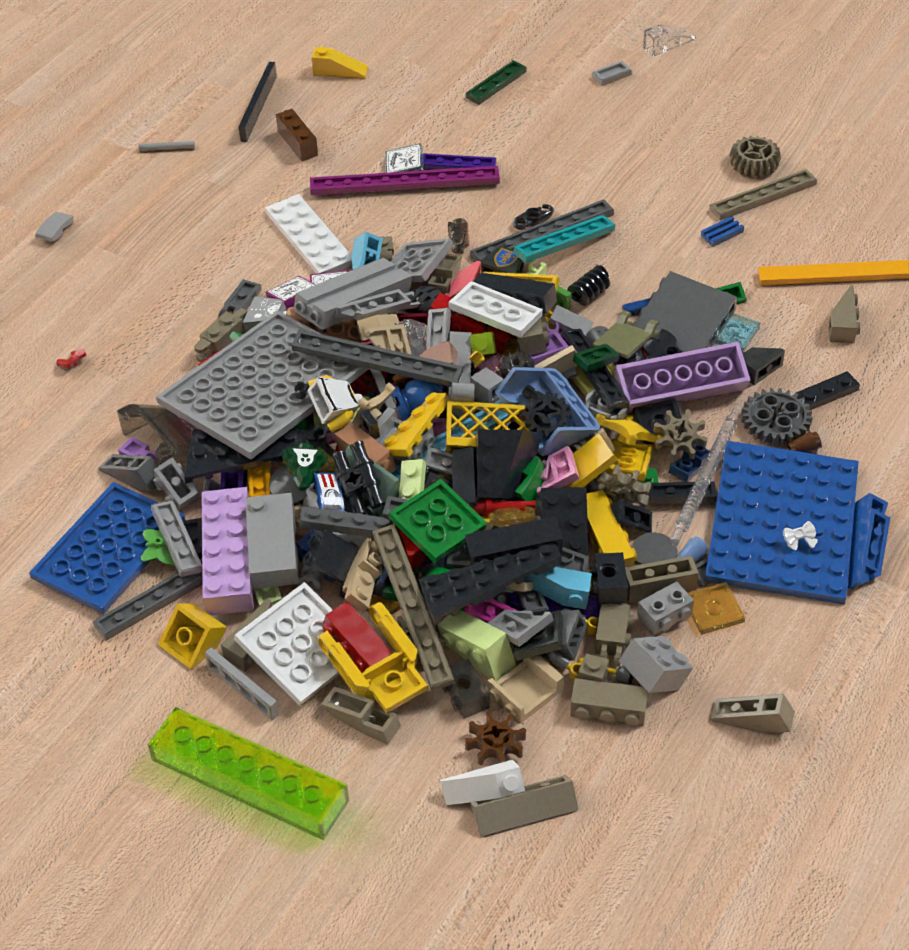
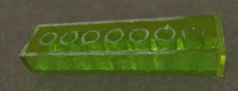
M178 707L173 709L148 743L152 761L323 841L349 802L347 784Z

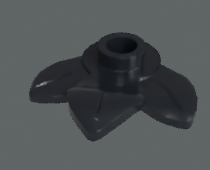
M665 329L660 331L658 340L649 339L643 344L645 352L649 354L647 359L682 353L680 348L676 346L677 340L675 336Z

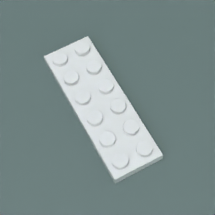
M299 194L265 207L268 217L316 274L337 272L352 266L351 254Z

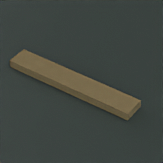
M805 169L712 203L709 206V210L720 221L817 184V179Z

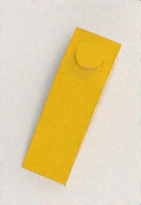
M315 47L312 55L313 75L366 78L369 69L368 65L333 48Z

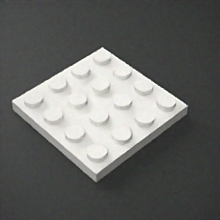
M305 582L234 636V640L299 706L339 675L322 651L317 640V636L324 633L322 624L325 615L331 612L332 609Z

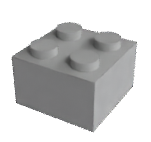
M663 636L633 638L619 659V662L649 693L679 690L693 670V667L687 662V658L677 652L670 640Z

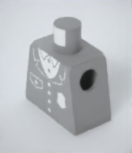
M255 296L242 322L246 332L277 310L286 315L287 310L284 302L280 299Z

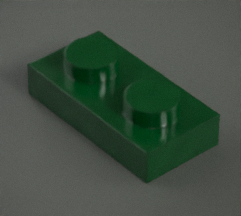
M605 343L575 353L573 361L588 372L618 362L620 354Z

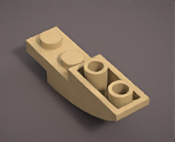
M366 537L360 547L342 589L346 593L345 600L362 613L369 608L375 579L381 575L384 564L375 539L371 537Z

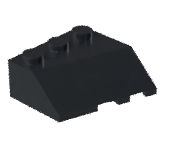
M477 430V500L490 498L493 500L520 501L515 491L526 479L522 472L536 456L543 433L526 430Z

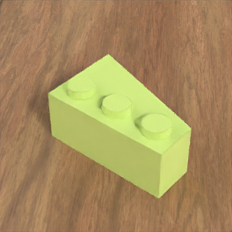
M463 611L455 616L450 614L437 625L440 638L444 639L445 646L452 649L488 679L493 678L495 681H498L516 667L505 632Z

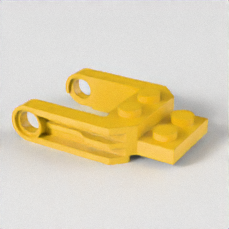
M378 602L368 608L369 615L396 653L361 673L339 642L336 643L328 631L317 636V640L322 651L351 691L372 700L376 699L387 714L427 691L428 685L416 670L417 648L381 602Z

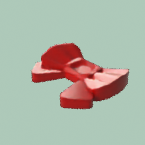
M77 349L71 352L72 357L67 360L57 359L56 364L62 368H69L72 364L75 367L78 365L76 361L86 357L87 354L84 349Z

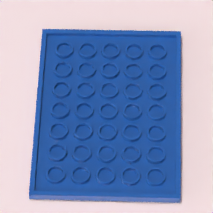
M726 440L705 580L712 583L845 604L859 461ZM807 521H810L816 530L814 538L818 540L815 547L811 549L803 538L798 540L797 550L793 551L788 547L784 539L783 530L785 528L797 529L803 527Z

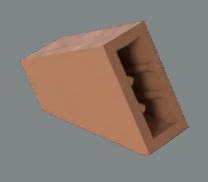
M349 421L344 427L333 433L340 451H346L347 447L354 444V442L364 441L369 458L390 473L397 469L390 450Z

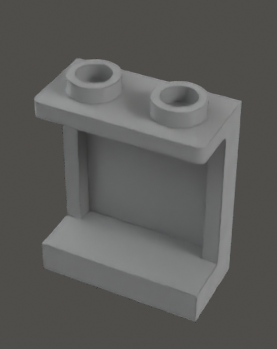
M388 407L378 418L380 437L375 440L383 445L384 440L388 436L393 435L398 429L399 424L403 422L397 419L395 409ZM433 427L421 434L423 439L419 445H413V453L410 457L392 456L394 462L401 465L402 461L421 459L428 447H431L434 443Z

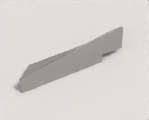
M400 289L338 305L336 306L333 319L351 318L362 320L375 315L417 308L420 303H411L410 299L414 296L413 291L403 293Z

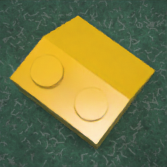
M194 603L177 604L158 645L188 668L194 669L206 658L205 652L211 647L214 650L218 648L227 627Z

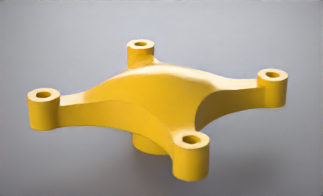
M597 414L595 418L600 426L618 432L619 436L617 439L627 445L634 446L636 440L656 443L657 439L664 437L663 434L655 435L634 422V417L628 414L625 415L624 420L605 419V416Z

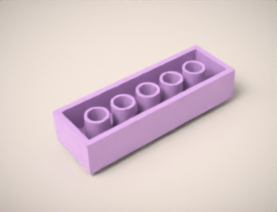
M739 341L616 365L612 374L630 401L626 413L634 412L633 408L671 399H676V402H686L745 390L750 382Z
M247 487L202 492L203 601L206 612L210 615L254 611L253 588L249 575L246 497H249Z

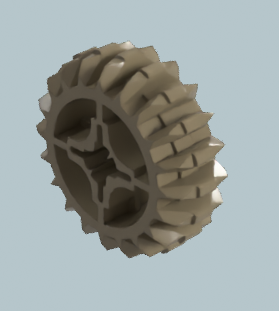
M750 135L749 138L743 137L742 140L739 139L733 144L729 157L733 169L738 170L739 174L744 173L745 176L751 175L752 177L759 176L761 178L762 175L768 176L769 173H774V170L778 169L781 161L780 148L777 147V143H772V139L766 140L765 137L759 138L758 135L757 137Z

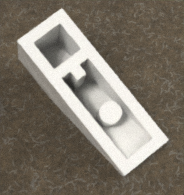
M513 760L440 780L446 805L498 799L525 791L520 767Z

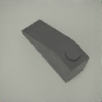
M112 454L98 467L100 471L136 490L151 491L156 488L153 479L154 469L158 466L151 456Z

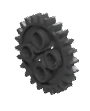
M770 388V392L762 389L761 395L754 392V397L748 396V401H744L741 422L744 423V429H749V435L756 434V440L762 437L763 443L770 440L771 444L774 445L776 441H779L780 445L783 446L784 441L790 443L793 439H797L806 434L807 431H810L813 418L812 410H809V404H804V398L797 399V393L790 395V390L782 393L781 388L778 389V392H774L773 388ZM782 405L781 412L778 413V409Z

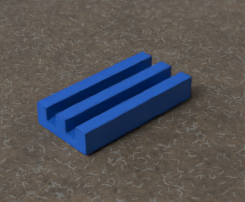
M731 216L701 230V236L709 244L715 246L744 232V226H739V222L737 220L734 221V217Z

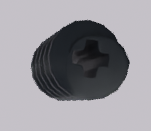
M596 265L570 285L567 291L572 293V300L581 305H587L589 301H592L610 287L609 274L602 265Z

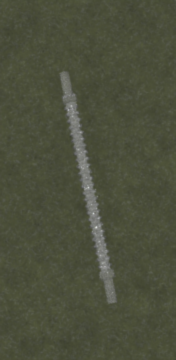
M735 404L730 415L726 416L721 430L692 487V491L675 523V531L670 539V544L673 546L679 544L683 533L687 532L697 508L725 452L726 443H729L738 424V417L742 410L741 404Z

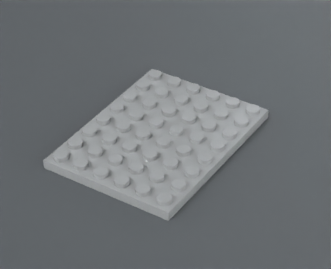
M277 310L157 395L156 400L159 405L249 459H252L316 410L308 391L304 399L296 398L294 386L297 382L308 384L310 380L328 375L336 380L347 381L350 384L370 368L292 351L291 345L299 329L314 333L318 332Z

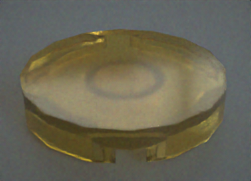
M516 507L503 508L490 513L489 521L492 525L525 523L535 519V510L532 507H524L525 511H521Z

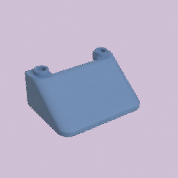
M513 367L495 391L501 404L531 405L530 399L522 395L525 386L531 385L536 391L538 390L544 395L546 392H549L550 397L557 393L559 400L564 397L566 404L570 405L571 410L569 412L572 413V419H569L570 427H558L548 440L543 435L537 451L541 456L551 455L596 433L600 429L598 421L559 371L553 368Z

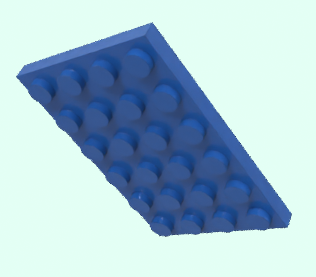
M112 482L29 572L30 578L104 614L150 562L141 561L143 552L148 548L146 546L147 541L142 533L146 529L159 531L151 511V505L158 504V502ZM178 512L182 521L186 520L185 515Z

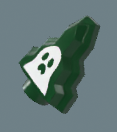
M301 443L297 447H290L282 452L283 463L287 465L288 472L293 474V482L298 490H307L313 483L314 473H320L321 467L326 465L327 454L320 449H314L308 443Z

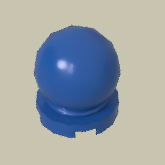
M412 379L406 384L404 390H400L398 385L395 386L396 390L392 397L395 398L398 404L397 409L404 422L412 415L411 413L414 409L420 407L425 402V398L429 394L444 392L439 384Z

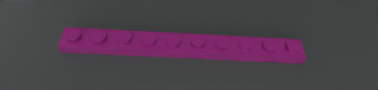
M498 166L310 177V195L500 184Z

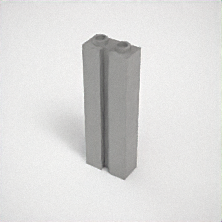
M381 258L297 292L295 294L294 311L323 330L349 319L334 320L336 306L400 289L403 293L410 292L412 275L401 268L395 270V264L385 258Z

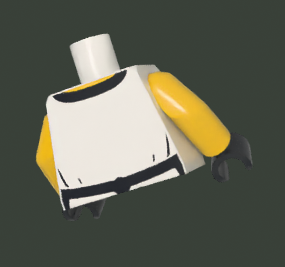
M324 375L308 381V384L297 382L294 386L297 399H304L308 391L322 424H327L326 427L317 426L314 429L313 436L318 433L323 434L317 439L318 443H323L326 440L327 433H334L344 427L353 419L355 411L360 407L358 401L362 398V395L354 394L347 381L336 380L328 375Z

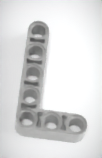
M449 332V341L458 351L459 366H463V373L459 383L452 382L451 387L448 386L450 401L474 402L475 387L470 380L471 360L468 359L471 356L470 332ZM452 408V414L457 419L465 414L462 409Z

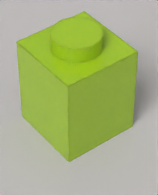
M494 332L470 335L472 353L476 350L482 355L497 353Z

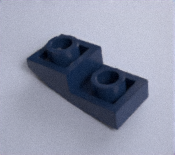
M695 444L692 446L696 451L695 458L690 459L689 454L683 451L682 458L670 465L668 473L688 482L705 466L712 457L713 452L701 445Z

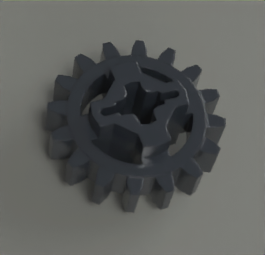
M546 392L545 397H542L539 393L537 394V400L530 398L531 405H525L526 412L523 413V417L526 420L524 421L526 428L530 427L529 431L543 433L546 440L550 438V435L558 427H570L569 419H572V413L569 412L571 410L570 405L566 404L564 397L559 400L557 393L553 397H550L549 392Z

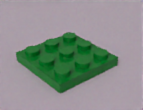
M442 479L389 512V519L434 563L464 544L466 534L481 532L487 527V522Z

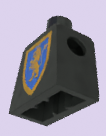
M498 246L481 260V272L522 274L524 271V261L513 253L514 246L512 249Z

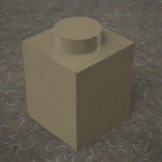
M586 653L579 669L578 679L606 682L609 659Z

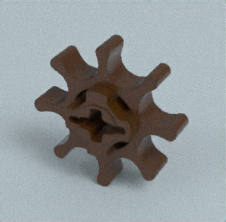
M487 711V724L478 725L474 721L469 722V733L476 735V737L465 739V750H481L477 754L478 765H483L485 759L489 757L497 758L499 763L505 762L506 754H514L518 758L523 757V746L515 742L526 740V729L513 730L510 728L513 726L514 721L512 714H509L505 721L497 722L492 718V712Z

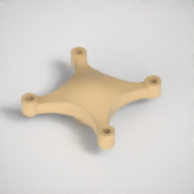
M388 383L380 395L368 401L362 397L358 401L360 408L352 423L362 428L360 411L368 409L377 421L382 415L379 411L380 408L395 392L396 388Z

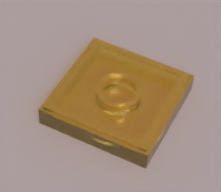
M727 582L688 593L694 600L691 616L701 635L745 622V615Z

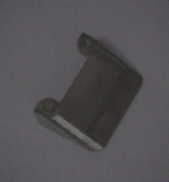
M129 404L117 410L124 436L149 424L164 441L158 445L155 451L159 464L161 465L173 457L175 462L180 463L184 470H186L192 429H199L198 427L161 405Z

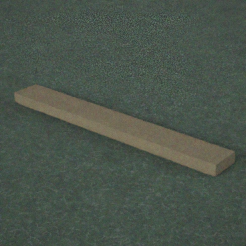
M395 524L372 531L414 646L418 650L417 654L431 691L455 684L454 677Z

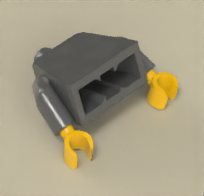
M564 609L560 611L563 616L562 649L541 655L559 668L569 670V678L574 681L575 678L578 679V673L574 671L579 672L581 663L571 664L570 661H575L585 631L591 636L597 634L599 619L593 616L586 619V616L582 615L579 610Z

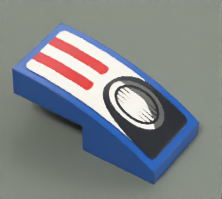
M314 473L313 483L318 493L316 502L319 509L345 512L342 492L336 473Z

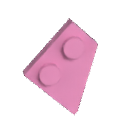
M569 446L548 456L546 468L541 476L544 480L543 485L537 488V493L540 497L541 488H562L580 479L573 453Z

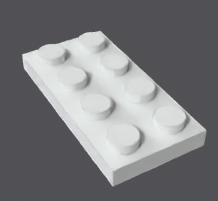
M472 281L449 301V309L520 338L542 317L543 309Z

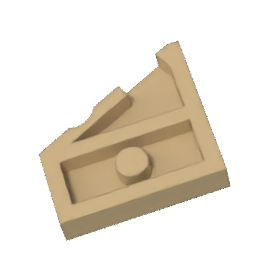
M404 324L369 327L364 330L365 335L374 346L411 354Z

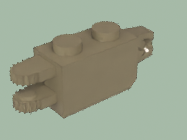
M240 308L233 314L226 311L199 335L200 340L194 347L195 352L198 353L196 354L197 361L202 362L231 344L233 341L229 336L233 331L244 334L242 322L248 311Z
M627 603L602 604L596 634L595 654H600V657L607 659V655L614 656L615 666L620 667L619 659L623 655L625 648L630 644L631 634H627V629H632L634 615L629 614L630 605H627Z

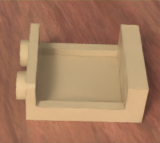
M540 655L523 659V662L498 681L490 678L487 681V694L491 701L501 705L507 715L512 714L521 724L563 691L564 676Z

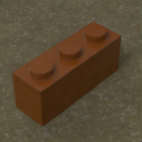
M293 109L277 113L278 133L301 162L318 156L317 138Z

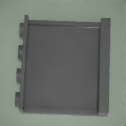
M670 271L666 278H662L658 290L652 293L648 305L642 308L640 317L636 322L632 323V326L645 330L650 320L658 321L659 325L655 330L661 331L665 329L673 334L677 340L676 346L680 348L681 352L713 347L736 311V296Z

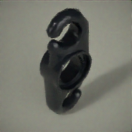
M543 204L542 208H529L514 218L513 227L517 230H524L525 227L538 225L553 215L554 208L549 204ZM518 223H525V227L518 225Z

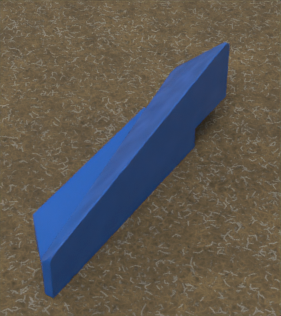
M871 493L855 502L848 588L850 589L877 578L881 575L891 518L885 515L888 502Z

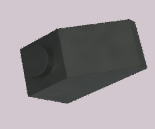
M752 347L746 352H742L749 373L750 383L752 385L757 384L783 366L785 350L782 348Z

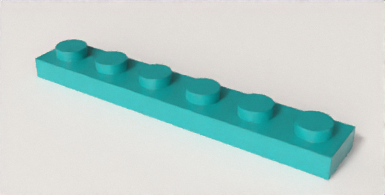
M604 215L516 245L514 246L513 253L525 263L613 232L616 224Z

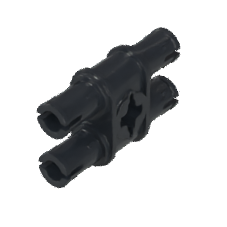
M357 441L350 445L356 461L353 467L349 464L346 451L336 452V454L332 455L338 471L337 480L340 481L344 492L343 498L349 502L352 513H363L366 515L367 510L361 497L362 493L367 492L372 509L385 505V501L379 487L381 480L377 477L373 466L374 461L368 457L364 441Z

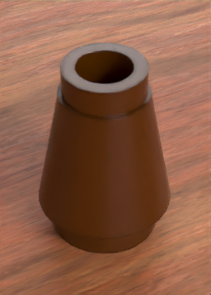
M809 431L788 443L787 446L788 450L812 453L818 452V449L822 448V442L817 432L812 433Z

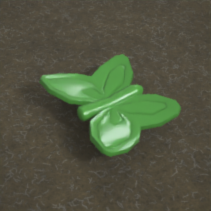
M144 530L142 534L147 541L146 546L148 548L143 552L141 561H151L157 558L166 565H175L160 530Z

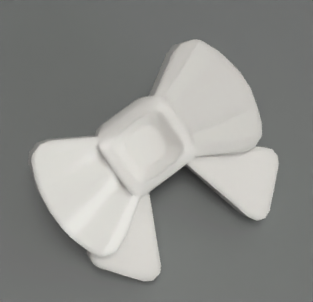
M807 521L803 527L797 529L785 528L783 530L784 539L788 547L793 551L797 550L798 540L804 538L811 549L815 547L818 541L814 538L816 530L810 521Z

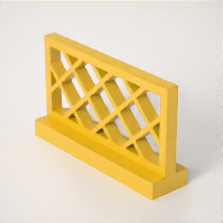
M447 401L445 452L452 454L451 450L474 447L476 456V437L472 433L479 427L481 429H488L484 423L490 418L498 424L493 430H500L501 428L503 430H510L506 424L513 419L520 426L517 430L524 429L529 431V427L526 428L525 423L517 417L519 413L526 412L525 405ZM452 408L462 409L465 414L457 419L452 414ZM483 410L487 416L480 421L473 412ZM498 411H505L509 417L502 422L495 414ZM467 417H470L476 423L470 430L461 423ZM458 426L465 434L461 437H451V430Z

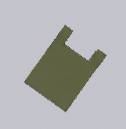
M622 311L617 322L593 343V347L606 343L617 351L621 357L628 359L651 337L657 338L660 331L655 330L659 322L650 320L644 330L632 326V322L627 321L631 313Z

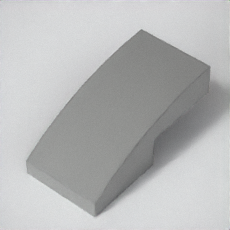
M55 212L43 222L35 233V237L53 242L63 236V228L73 224V216Z

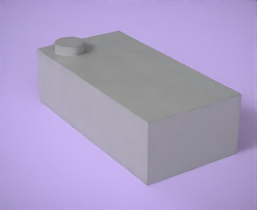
M292 493L246 497L248 561L252 588L299 584L295 509Z

